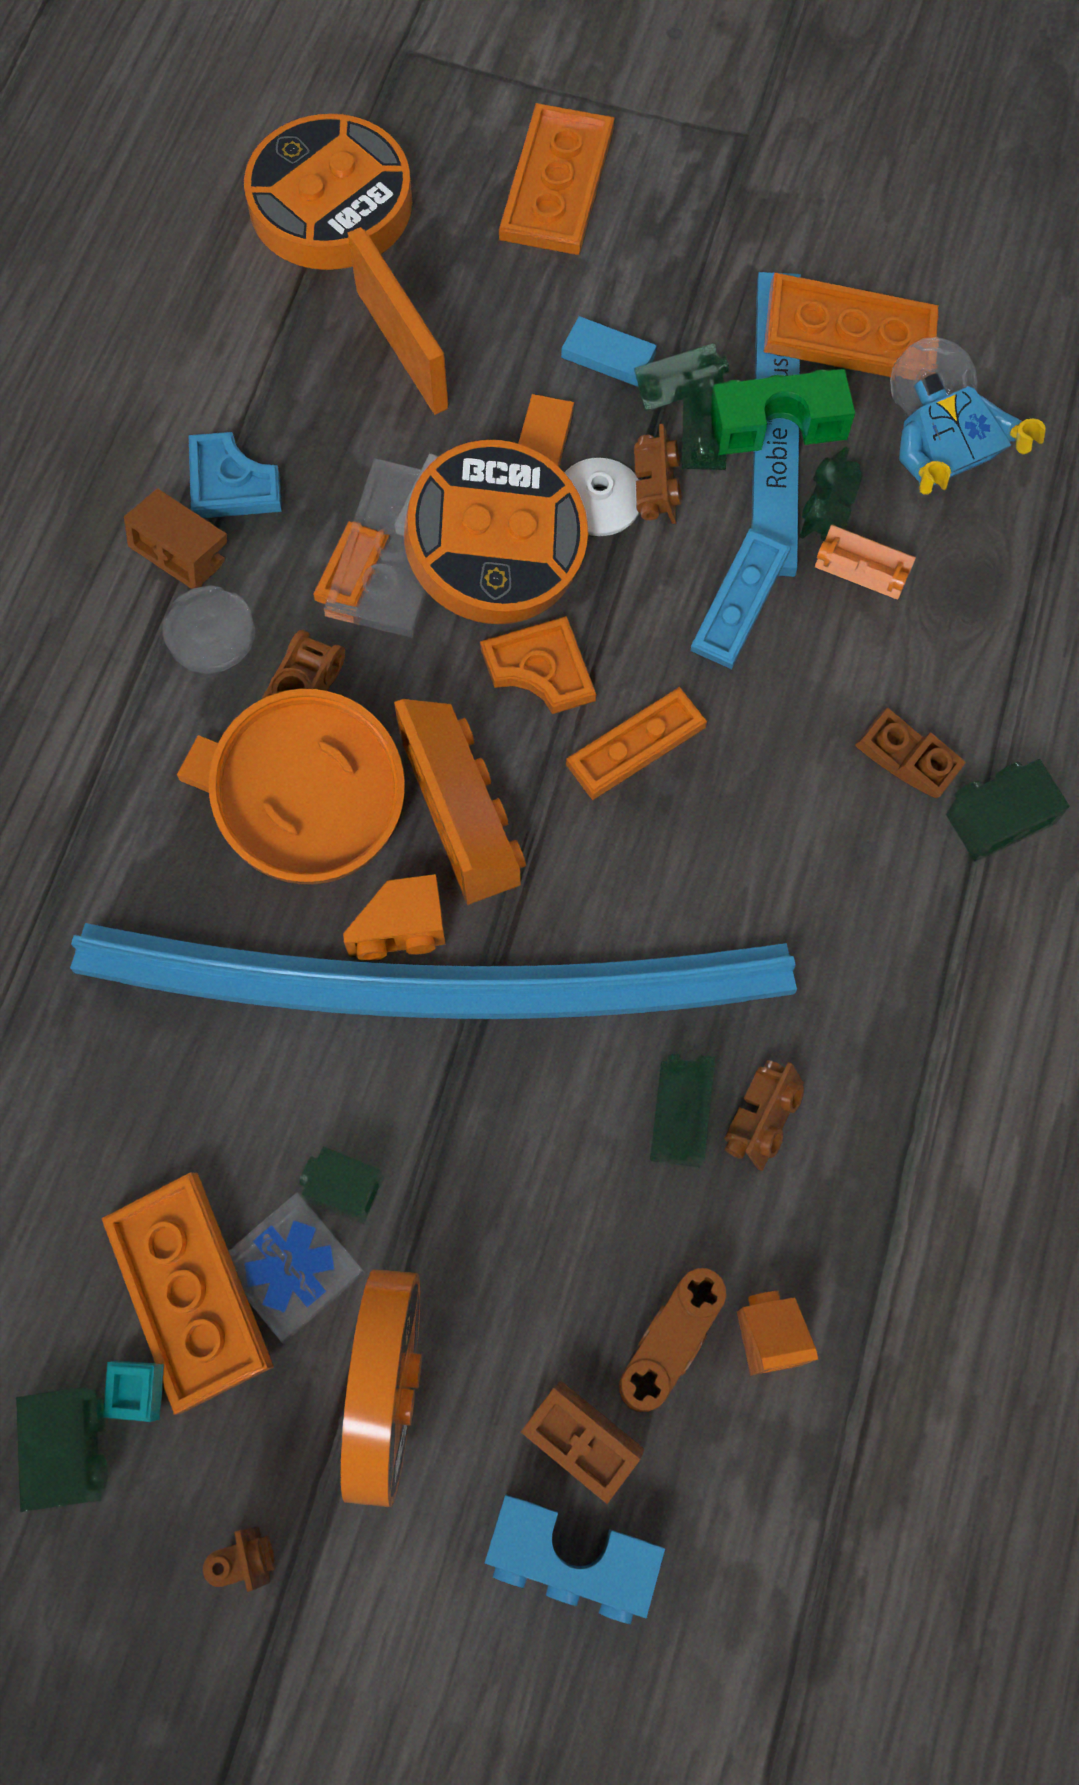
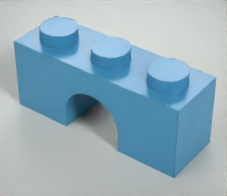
M507 1494L505 1495L485 1560V1564L495 1567L493 1578L521 1588L525 1587L527 1578L548 1585L546 1596L574 1606L578 1605L580 1596L601 1603L599 1614L626 1624H631L633 1614L647 1618L665 1548L609 1529L604 1549L595 1561L583 1566L571 1565L557 1555L552 1544V1533L558 1511Z

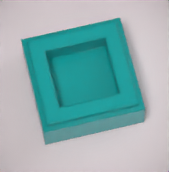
M130 1361L107 1362L103 1418L145 1422L160 1420L164 1364Z

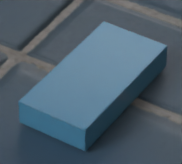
M579 316L562 346L561 358L640 387L656 355L657 345Z

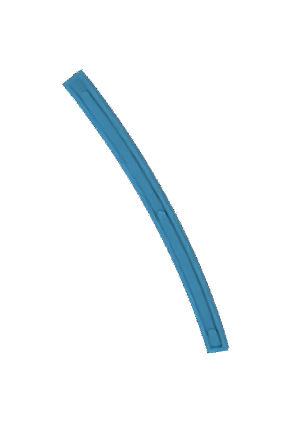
M85 923L81 936L74 935L71 942L76 952L70 969L76 974L210 999L289 1009L359 1015L451 1019L584 1017L723 1005L793 995L797 991L793 974L796 964L794 956H789L787 943L708 954L608 963L543 966H434L354 962L269 954L172 940Z

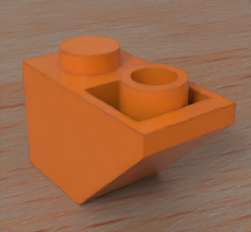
M436 874L386 881L343 933L344 944L349 957H358L362 961H374L386 957L387 952L406 950L409 954L417 955L432 952L436 949V946L446 945Z

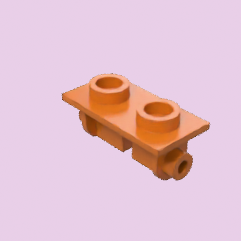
M831 525L827 537L819 549L815 568L898 600L916 557Z

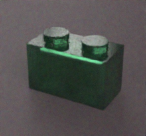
M1041 759L1025 766L1021 762H1015L999 771L995 776L996 779L983 785L979 780L971 782L955 793L956 799L946 816L974 862L1055 825L1070 807Z
M81 1387L16 1397L20 1512L39 1511L101 1501V1489H105L108 1482V1467L105 1456L103 1454L99 1455L98 1432L104 1430L105 1418H103L104 1405L101 1398L96 1399V1390Z

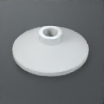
M590 458L572 465L564 472L572 481L583 502L588 523V535L608 536L616 534L629 527L638 517L639 512L636 509V481L639 479L624 464L608 458ZM603 487L606 489L603 491H597L594 488Z

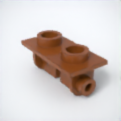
M659 424L660 437L655 438L652 435H643L638 438V442L634 445L635 474L637 478L652 476L649 479L636 481V509L644 520H655L659 517L660 513L667 512L671 523L676 524L675 506L682 505L680 481L678 478H674L673 470L674 467H680L679 448L676 440H669L664 424Z
M767 1060L764 1067H758L744 1097L747 1103L758 1106V1111L753 1113L739 1107L724 1137L725 1141L728 1142L725 1147L727 1153L743 1159L746 1153L760 1171H763L768 1158H773L778 1153L783 1140V1126L789 1114L797 1111L803 1099L804 1082L792 1063L788 1062L784 1068L776 1062Z
M259 1527L234 1532L237 1544L210 1553L203 1564V1575L210 1585L223 1587L245 1580L247 1592L271 1583L269 1571L275 1570L276 1567L270 1538L268 1535L261 1537Z

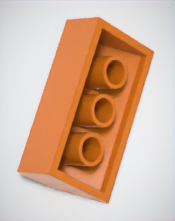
M409 699L394 702L402 745L466 904L469 905L520 886V868L526 866L525 859L517 840L509 842L503 827L508 825V819L500 799L491 800L486 786L491 784V779L482 758L474 760L469 746L474 744V739L466 718L458 720L451 704Z

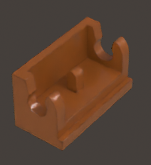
M158 488L124 516L128 547L195 592L202 588V584L225 561L223 556L215 553L220 551L227 543V533Z
M561 1380L551 1390L521 1431L523 1435L606 1504L609 1503L641 1460L645 1450Z

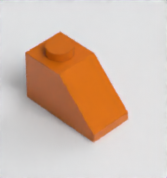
M779 1291L760 1293L749 1296V1306L742 1307L737 1311L750 1376L799 1367L818 1360L816 1347L795 1297L781 1300Z

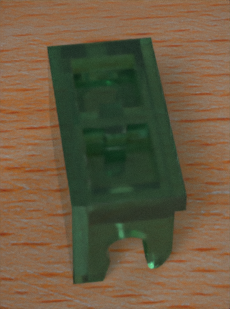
M673 1053L668 1055L666 1062L661 1061L649 1161L700 1168L705 1159L715 1057L701 1055L696 1061H685L680 1059V1054Z

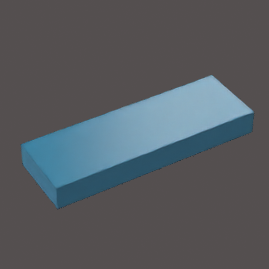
M749 529L691 645L692 652L730 669L733 668L790 553V545Z

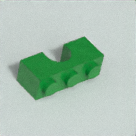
M845 369L831 371L816 370L806 374L773 375L763 379L730 380L725 383L714 384L709 410L718 455L762 450L767 421L775 418H784L794 422L802 432L804 445L848 440L855 416Z

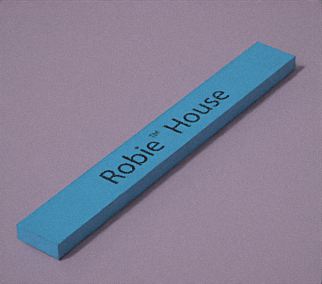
M759 272L757 278L755 379L768 378L773 375H797L800 372V359L763 352L770 284L774 273ZM780 273L801 278V274ZM775 418L767 421L762 450L753 451L751 529L791 546L790 553L778 576L795 577L798 549L799 427L794 422L784 418Z

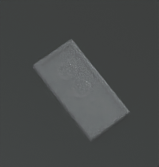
M374 458L324 607L326 617L413 637L426 591L417 580L409 564L405 551L404 534H397L394 524L421 469ZM362 526L379 531L375 538L360 533ZM389 534L390 536L384 549H382L379 544L380 540L384 535ZM375 545L380 557L377 563L367 568L363 574L362 584L364 591L356 607L338 603L339 593L350 597Z

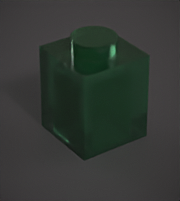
M323 1146L318 1158L312 1156L306 1163L299 1184L305 1187L301 1195L308 1203L365 1225L384 1181V1176L378 1168Z

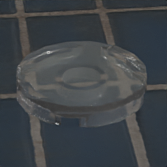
M941 337L923 338L910 345L896 360L890 377L891 393L896 405L900 404L901 408L906 412L904 415L907 418L922 407L914 385L932 374H939L948 395L968 386L975 388L977 391L976 368L969 354L957 343Z
M205 586L191 589L177 597L171 604L172 609L168 613L167 618L166 615L162 624L164 642L175 661L190 671L209 674L231 668L240 663L251 650L255 637L254 620L251 610L242 597L234 592L231 594L230 592L223 591L222 587Z

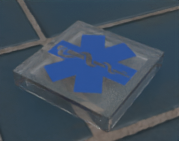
M298 1193L294 1194L229 1250L248 1302L282 1343L289 1340L365 1273Z

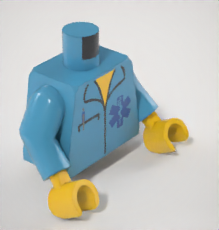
M935 373L914 385L922 407L904 421L899 461L919 481L920 492L922 494H930L933 485L938 484L942 490H946L949 478L994 459L1011 446L1010 441L1016 440V450L1020 454L1031 452L1033 440L1038 442V444L1044 443L1046 428L1045 424L1038 419L1032 418L1021 421L1004 412L979 395L975 388L971 386L948 395L939 374Z

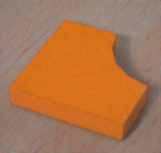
M567 616L480 641L481 652L494 688L514 686L530 690L544 700L552 714L596 701V692Z

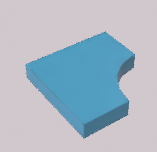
M232 432L189 435L191 510L202 518L282 512L278 465L260 464L247 458L236 446Z

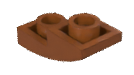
M888 707L880 712L854 745L897 778L936 799L943 794L966 763L934 734L930 732L922 737Z

